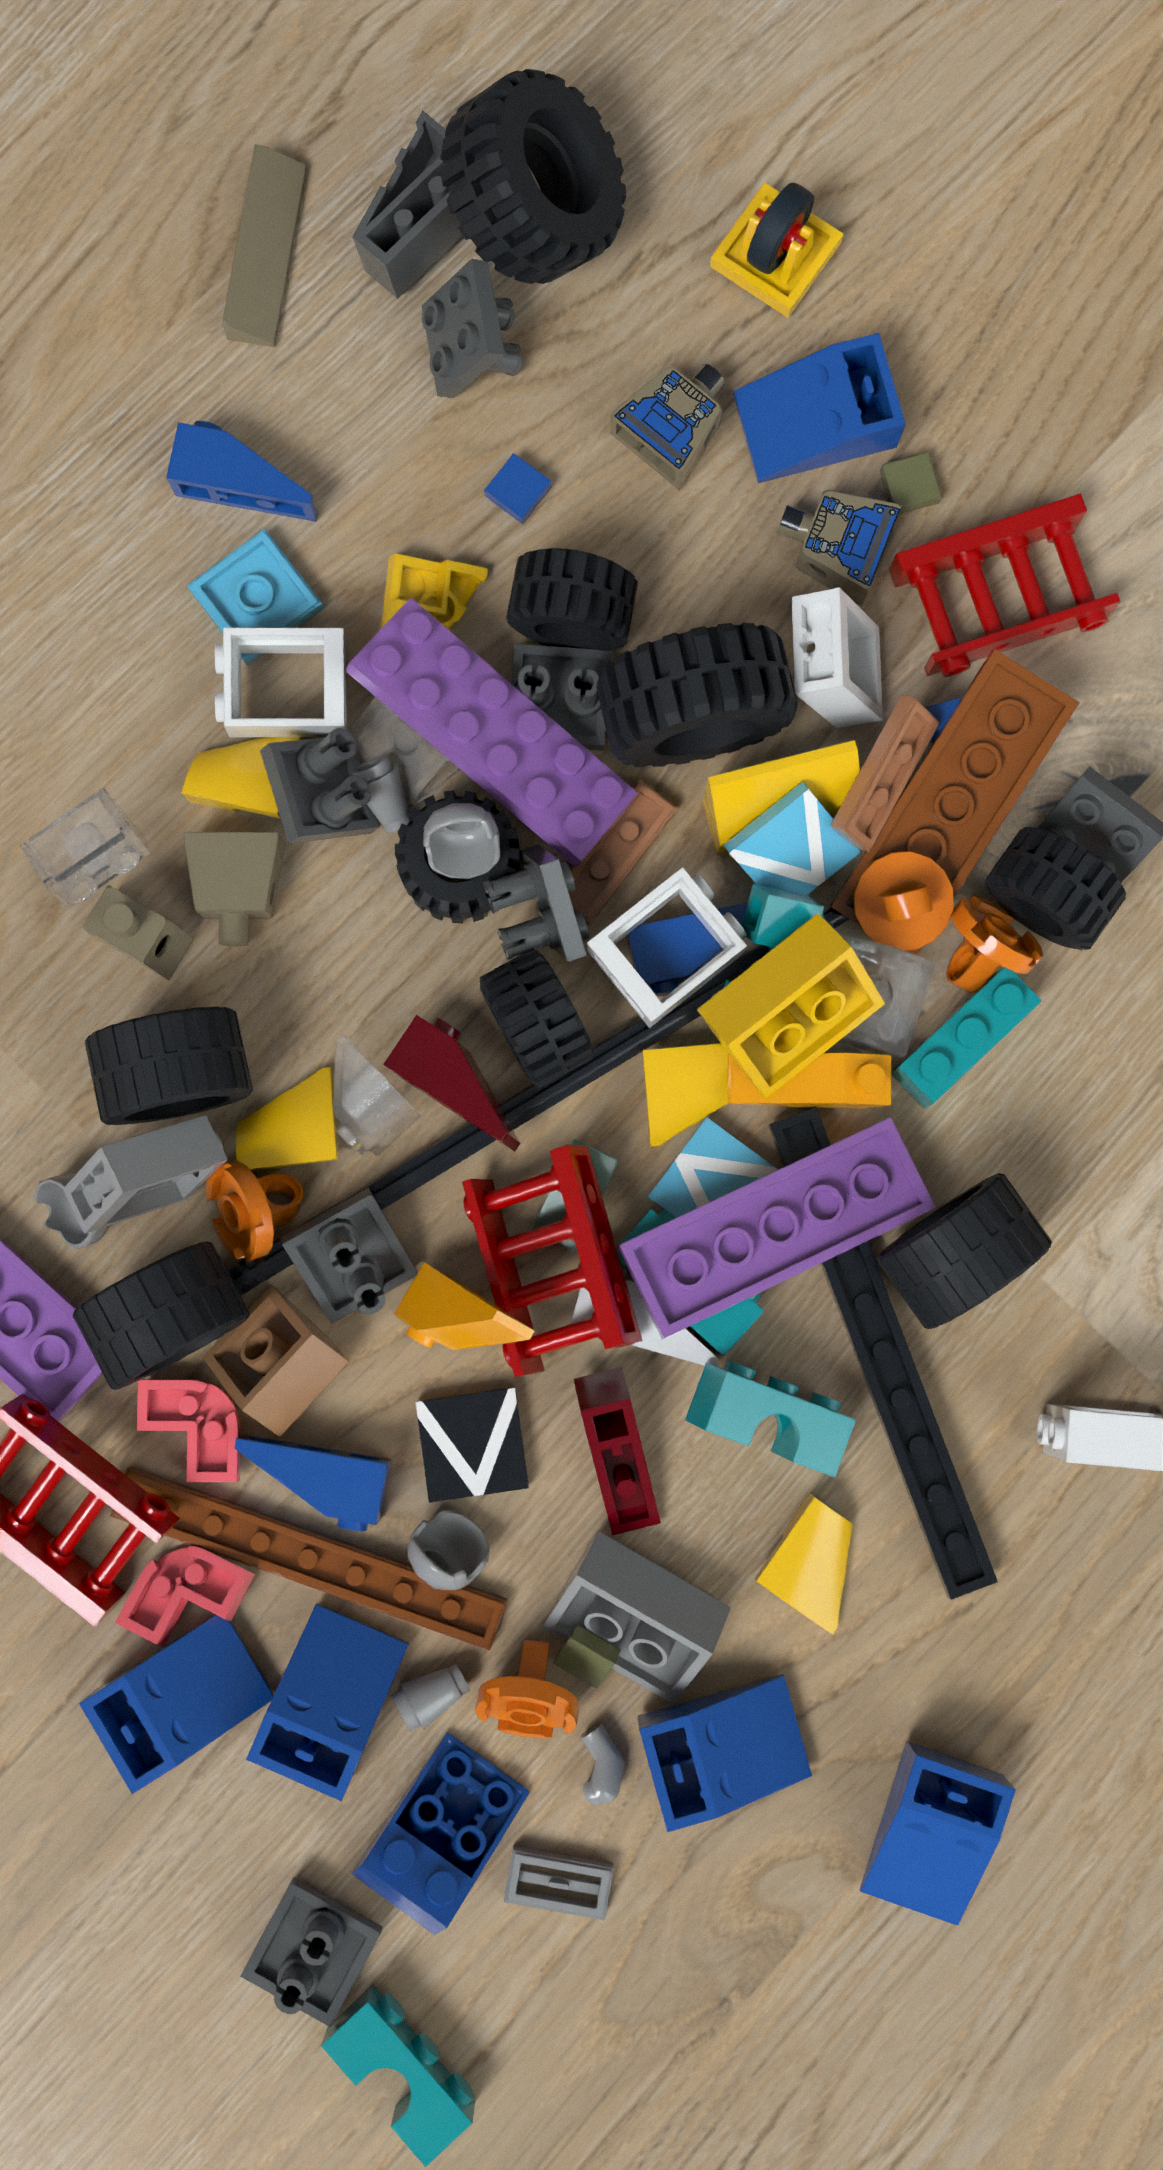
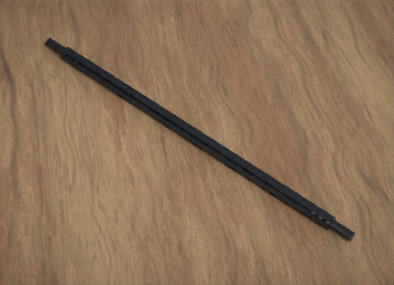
M853 904L847 905L853 909ZM833 908L823 913L825 920L834 929L850 920ZM760 945L732 962L651 1028L640 1018L594 1046L592 1060L540 1088L532 1084L499 1104L512 1129H516L700 1017L701 1015L697 1009L724 988L726 979H736L757 960L770 952L769 947ZM468 1123L312 1219L367 1188L370 1189L383 1210L493 1143L496 1139L473 1124ZM281 1238L273 1242L268 1255L247 1262L244 1259L227 1269L240 1296L294 1263L284 1249Z

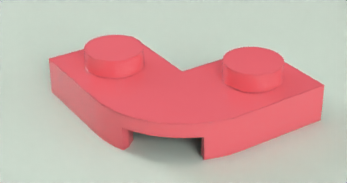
M141 1379L138 1381L137 1431H187L186 1482L240 1481L241 1453L234 1449L236 1438L241 1436V1422L238 1410L226 1392L210 1382L199 1379Z
M188 1546V1548L172 1551L161 1557L158 1561L151 1560L143 1569L115 1623L156 1645L164 1647L188 1601L231 1622L255 1574L199 1547Z

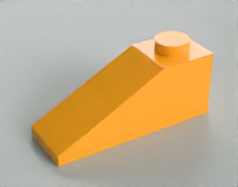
M823 1053L768 1098H765L734 1058L728 1054V1104L863 1110L890 1106L891 1055Z
M425 1262L394 1313L396 1317L409 1325L405 1334L430 1349L435 1341L452 1350L530 1340L535 1330L469 1287Z

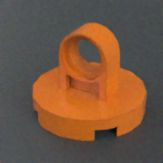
M912 851L889 852L873 860L860 875L853 892L854 915L862 931L878 945L895 951L916 950L933 942L947 927L954 909L953 887L945 871L931 858Z
M972 895L969 900L966 896H963L954 907L951 920L966 939L951 957L947 966L946 978L955 986L969 993H974L988 981L1000 965L1016 973L1028 974L1044 956L1042 947L1029 931L1021 937L1010 925L1015 918L1003 909L979 896Z
M234 1161L222 1165L207 1179V1202L216 1199L220 1217L212 1219V1223L221 1243L230 1255L237 1260L246 1257V1262L268 1255L273 1246V1227L293 1220L299 1212L303 1198V1189L295 1178L282 1173L269 1174L257 1178L245 1164ZM274 1191L282 1192L288 1195L292 1202L288 1205H276L267 1199L266 1194Z
M525 1639L518 1677L493 1678L481 1684L475 1705V1712L481 1721L485 1722L488 1716L499 1720L497 1730L529 1738H552L553 1728L563 1727L562 1730L565 1731L566 1735L573 1732L577 1726L580 1707L577 1697L567 1689L545 1681L550 1642Z

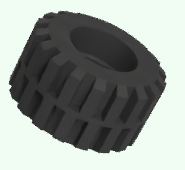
M563 548L529 551L517 559L506 620H508L507 623L515 631L528 639L546 646L600 651L620 649L628 641L638 581L624 567L592 553Z
M454 790L444 791L445 798L436 801L434 795L424 799L425 807L420 811L414 807L408 813L410 820L408 824L401 823L398 831L399 844H395L396 867L408 895L413 898L415 904L421 910H428L431 912L432 917L441 921L443 917L451 918L452 923H463L464 918L471 917L473 922L484 919V913L491 910L487 899L489 894L485 893L483 882L492 881L521 871L518 836L515 828H512L510 818L505 811L499 812L496 809L495 802L485 797L481 801L477 799L475 792L465 791L464 797L456 796ZM452 803H471L483 807L494 818L500 835V858L498 863L486 874L476 876L465 882H448L436 876L429 866L427 851L423 846V827L433 811Z
M1023 827V829L1019 830L985 880L988 890L994 899L1015 920L1053 943L1078 950L1091 949L1126 899V891L1113 871L1097 856L1065 836L1036 827Z
M532 948L480 977L482 995L511 1050L532 1083L540 1088L593 1059V1047L586 1029L560 980L541 953Z

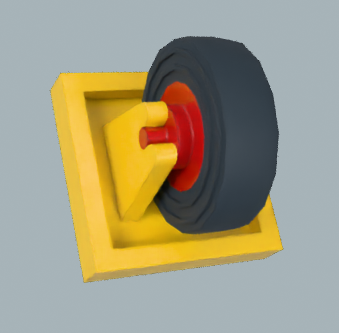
M764 182L711 256L710 267L789 318L841 245L844 234L811 213L814 195L797 183H789L779 192Z

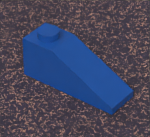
M196 421L194 425L178 422L166 477L175 496L314 522L317 521L318 511L312 495L227 431H223L216 424L206 421Z
M747 903L718 908L717 910L722 916L729 912L742 925ZM695 914L642 924L626 935L633 968L657 997L668 995L679 984L683 983L723 951V948Z
M246 1434L236 1438L234 1449L324 1516L337 1518L338 1527L355 1531H367L368 1524L377 1525L381 1520L392 1459Z

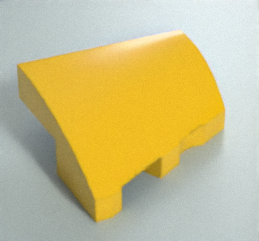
M397 553L392 554L388 560L381 628L412 598L450 630L452 625L458 622L467 609L465 605L478 585L484 583L487 578L488 568L451 560L439 563Z
M262 737L199 752L191 763L181 793L191 803L236 812L239 809L280 818L260 750L268 743L303 740L304 737Z
M722 1043L642 1051L650 1148L661 1146L667 1140L728 1104V1054L730 1053Z
M321 1068L239 1121L236 1127L237 1161L245 1164L251 1171H261L339 1160L335 1113L337 1111L332 1068Z
M810 1493L783 1531V1538L754 1579L801 1614L831 1634H834L839 1623L853 1524Z

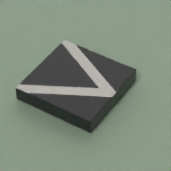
M516 1387L415 1402L429 1503L529 1488Z

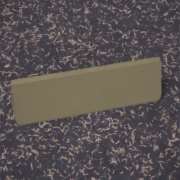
M255 144L222 325L228 340L275 347L307 166L273 149Z

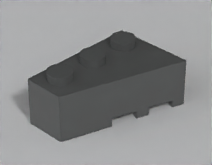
M423 110L416 121L417 131L407 149L401 148L395 159L397 167L386 187L380 186L352 236L365 271L397 299L463 236L458 228L461 226V223L456 213L451 214L446 201L449 196L448 188L442 186L441 169L445 162L440 159L442 142L446 138V129Z

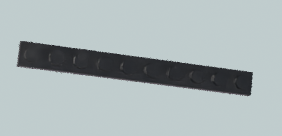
M817 1107L768 1125L784 1167L831 1145ZM868 1241L820 1264L947 1597L952 1600L997 1583L998 1580Z

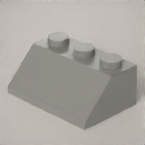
M597 1531L576 1564L542 1628L563 1641H566L576 1625L597 1635L621 1650L615 1665L612 1667L613 1670L674 1704L712 1656L731 1607L717 1600L710 1593L700 1590L670 1573L665 1567L655 1564L632 1551L620 1541Z

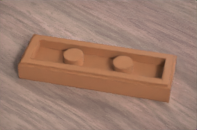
M903 694L900 696L830 825L858 849L870 852L940 723L915 697Z
M640 779L632 787L638 792L635 798L576 868L574 866L570 868L575 884V891L569 893L574 911L580 910L582 912L585 922L589 926H591L677 812V806Z

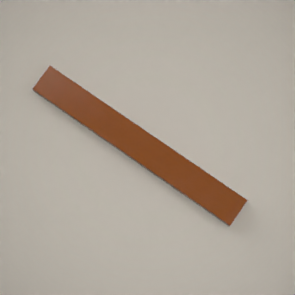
M128 1467L126 1470V1476L148 1493H154L163 1498L168 1503L170 1510L180 1517L177 1524L165 1535L167 1537L491 1650L507 1603L506 1598L469 1585L459 1590L434 1589L420 1579L412 1565L134 1467ZM112 1509L111 1517L130 1523Z

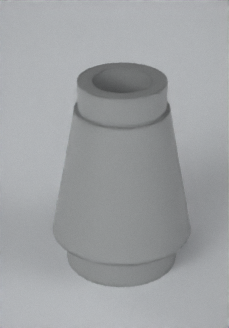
M383 755L355 768L352 774L364 778L369 786L359 795L364 792H371V800L367 806L384 826L386 832L390 833L399 830L401 823L407 825L410 821L408 817L410 810L397 764H391L388 756Z
M455 1663L448 1668L445 1667L400 1683L402 1688L391 1694V1697L408 1730L412 1731L419 1726H422L424 1730L457 1702L462 1695L469 1692L470 1689Z

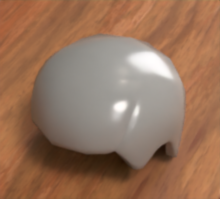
M452 803L433 811L423 827V846L427 851L429 866L435 872L450 878L470 879L488 873L499 861V830L490 812L485 811L483 807L471 803Z
M78 1172L66 1173L40 1181L34 1194L35 1202L44 1203L49 1208V1216L44 1225L61 1233L65 1243L74 1249H80L97 1243L108 1229L107 1226L84 1234L63 1191V1188Z
M442 1510L431 1520H423L411 1534L410 1541L407 1544L408 1560L417 1576L434 1589L459 1590L470 1584L489 1561L490 1544L483 1530L469 1517L452 1510Z

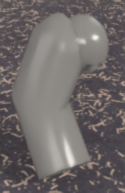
M598 1723L581 1735V1739L596 1761L592 1776L583 1784V1794L592 1805L608 1804L617 1797L625 1766L623 1756L602 1723Z

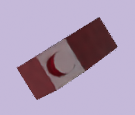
M416 1015L383 1065L415 1088L515 1152L520 1142L471 1053L457 1041L461 1033L438 1017L430 1024Z
M618 1367L573 1379L612 1536L660 1524L658 1508L623 1368Z

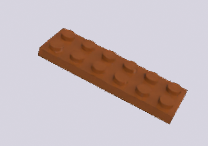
M992 650L902 791L870 852L864 851L830 907L859 924L854 915V910L847 905L853 904V892L860 875L873 860L889 852L912 851L929 857L945 871L953 887L954 899L1080 702L999 651ZM922 947L916 950H903L902 952L915 959Z

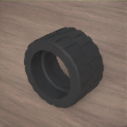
M196 1007L146 1015L97 1030L85 1040L100 1120L106 1125L139 1124L195 1114L235 1103L247 1098L253 1091L237 1013L228 1007Z
M998 1173L969 1188L921 1220L887 1246L879 1254L877 1262L922 1326L926 1329H932L966 1313L1022 1275L1049 1251L1052 1240L1005 1174Z
M206 1241L176 1251L124 1277L79 1305L74 1310L72 1316L111 1389L118 1390L173 1364L217 1340L244 1323L249 1318L250 1313L213 1243Z

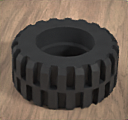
M533 69L516 70L505 75L457 109V113L451 117L446 127V138L442 142L440 159L445 162V165L441 169L442 186L448 188L449 196L446 201L451 214L456 213L461 223V226L458 227L465 240H472L477 247L475 252L483 261H492L495 264L494 269L508 277L514 276L517 281L529 284L535 282L545 284L558 279L603 254V251L611 246L617 236L625 212L621 205L624 204L626 199V184L621 183V175L624 170L621 158H616L613 149L615 141L610 131L606 132L600 123L602 117L594 106L589 107L583 101L585 96L576 87H566L564 79L554 74L547 73L545 75L544 71ZM529 168H530V170L532 171V173L534 174V176H535V178H536V180H537V182H538V184H539L540 189L538 188L537 184L535 183V181H534V179H533V177H532V175H531V173H530V171H529Z
M724 623L718 624L716 627L692 628L688 632L680 634L676 632L662 636L663 639L654 642L648 641L638 645L637 649L631 652L626 651L617 656L616 661L609 662L601 671L596 685L611 753L623 764H633L635 767H645L647 765L664 767L668 764L680 765L694 760H706L714 758L716 755L729 754L741 750L742 747L762 742L764 738L774 736L781 732L782 728L788 727L792 723L798 708L783 640L768 626H756L754 623H742L740 625Z

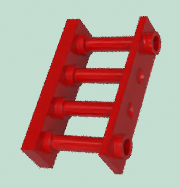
M1081 493L896 553L889 569L894 586L896 588L910 583L912 588H917L939 649L938 652L931 654L924 667L927 677L942 672L943 677L960 674L971 667L970 662L988 657L994 649L1001 653L1079 627L1081 632H1088L1109 622L1108 617L1121 602L1118 593L1099 599L1095 598L1072 536L1087 513ZM1046 538L1048 543H1054L1076 603L1075 607L1053 614L1049 613L1027 552L1031 543ZM1000 553L1003 558L1009 559L1031 620L1005 630L981 567L985 562V558ZM955 568L957 573H963L985 634L983 637L959 645L935 581L939 577V573Z
M565 1145L550 1151L553 1162L550 1171L496 1190L493 1179H468L462 1181L465 1191L463 1199L466 1215L474 1224L496 1306L533 1329L528 1305L581 1288L589 1291L594 1309L592 1318L535 1335L534 1332L530 1340L504 1343L503 1354L506 1362L513 1369L515 1377L544 1372L542 1354L598 1337L603 1341L605 1349L625 1347L643 1341L588 1146ZM555 1190L562 1194L567 1212L563 1220L510 1238L508 1237L501 1209ZM568 1239L575 1242L580 1258L577 1269L531 1284L521 1285L514 1257Z
M21 1394L0 1408V1420L10 1427V1430L0 1442V1478L26 1441L47 1456L50 1461L17 1506L0 1493V1552L95 1627L116 1607L125 1595V1592L115 1585L114 1579L145 1536H148L157 1543L177 1524L180 1517L170 1510L168 1503L163 1498L145 1491L50 1416V1411L44 1404ZM67 1472L90 1490V1492L60 1534L55 1537L36 1522L35 1515ZM107 1504L130 1523L100 1565L94 1568L77 1555L74 1548Z

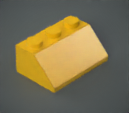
M855 740L708 777L702 802L717 856L729 853L724 844L802 781L831 816L835 818L860 772L858 749Z
M817 913L726 987L714 994L697 1011L761 1094L768 1098L885 1005V1002L853 948Z

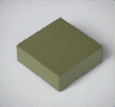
M928 452L881 466L880 474L888 501L901 505L899 514L939 504L942 496Z
M576 1625L560 1648L553 1664L597 1689L615 1665L621 1650L583 1627Z

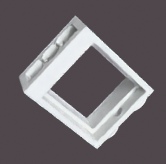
M840 587L792 597L795 695L836 728L883 721L879 626ZM815 643V650L807 653L808 645Z
M223 628V644H215L216 674H224V692L215 693L216 722H224V727L229 737H327L334 729L342 728L347 730L346 639L343 628ZM241 653H324V718H241Z
M683 867L587 942L588 953L649 1028L739 958L747 947L742 940L747 935L740 923L729 912L722 916L710 901L715 895L709 885L697 873L690 877ZM679 894L723 948V951L662 1000H659L615 944Z
M1046 1403V1414L1039 1415L1037 1441L1038 1444L1043 1445V1454L1068 1463L1163 1471V1414Z

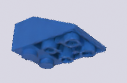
M879 333L830 345L733 391L758 483L897 448L905 427V420Z
M316 1603L266 1711L246 1760L342 1802L409 1643Z
M214 1615L97 1688L83 1699L79 1705L131 1794L172 1770L272 1700L274 1693L232 1622Z
M784 1674L637 1716L639 1731L667 1832L719 1818L812 1776Z
M447 1732L381 1826L351 1874L435 1935L448 1928L530 1791Z
M906 1741L860 1885V1892L958 1926L1001 1839L1016 1789L1001 1773Z

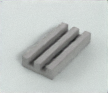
M513 1845L504 1902L605 1920L614 1869L613 1863ZM521 1863L596 1876L601 1877V1881L597 1882L520 1868ZM522 1881L598 1895L597 1903L518 1889L517 1883Z

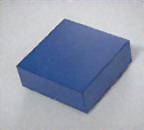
M513 453L484 489V494L486 498L523 524L552 488V481Z

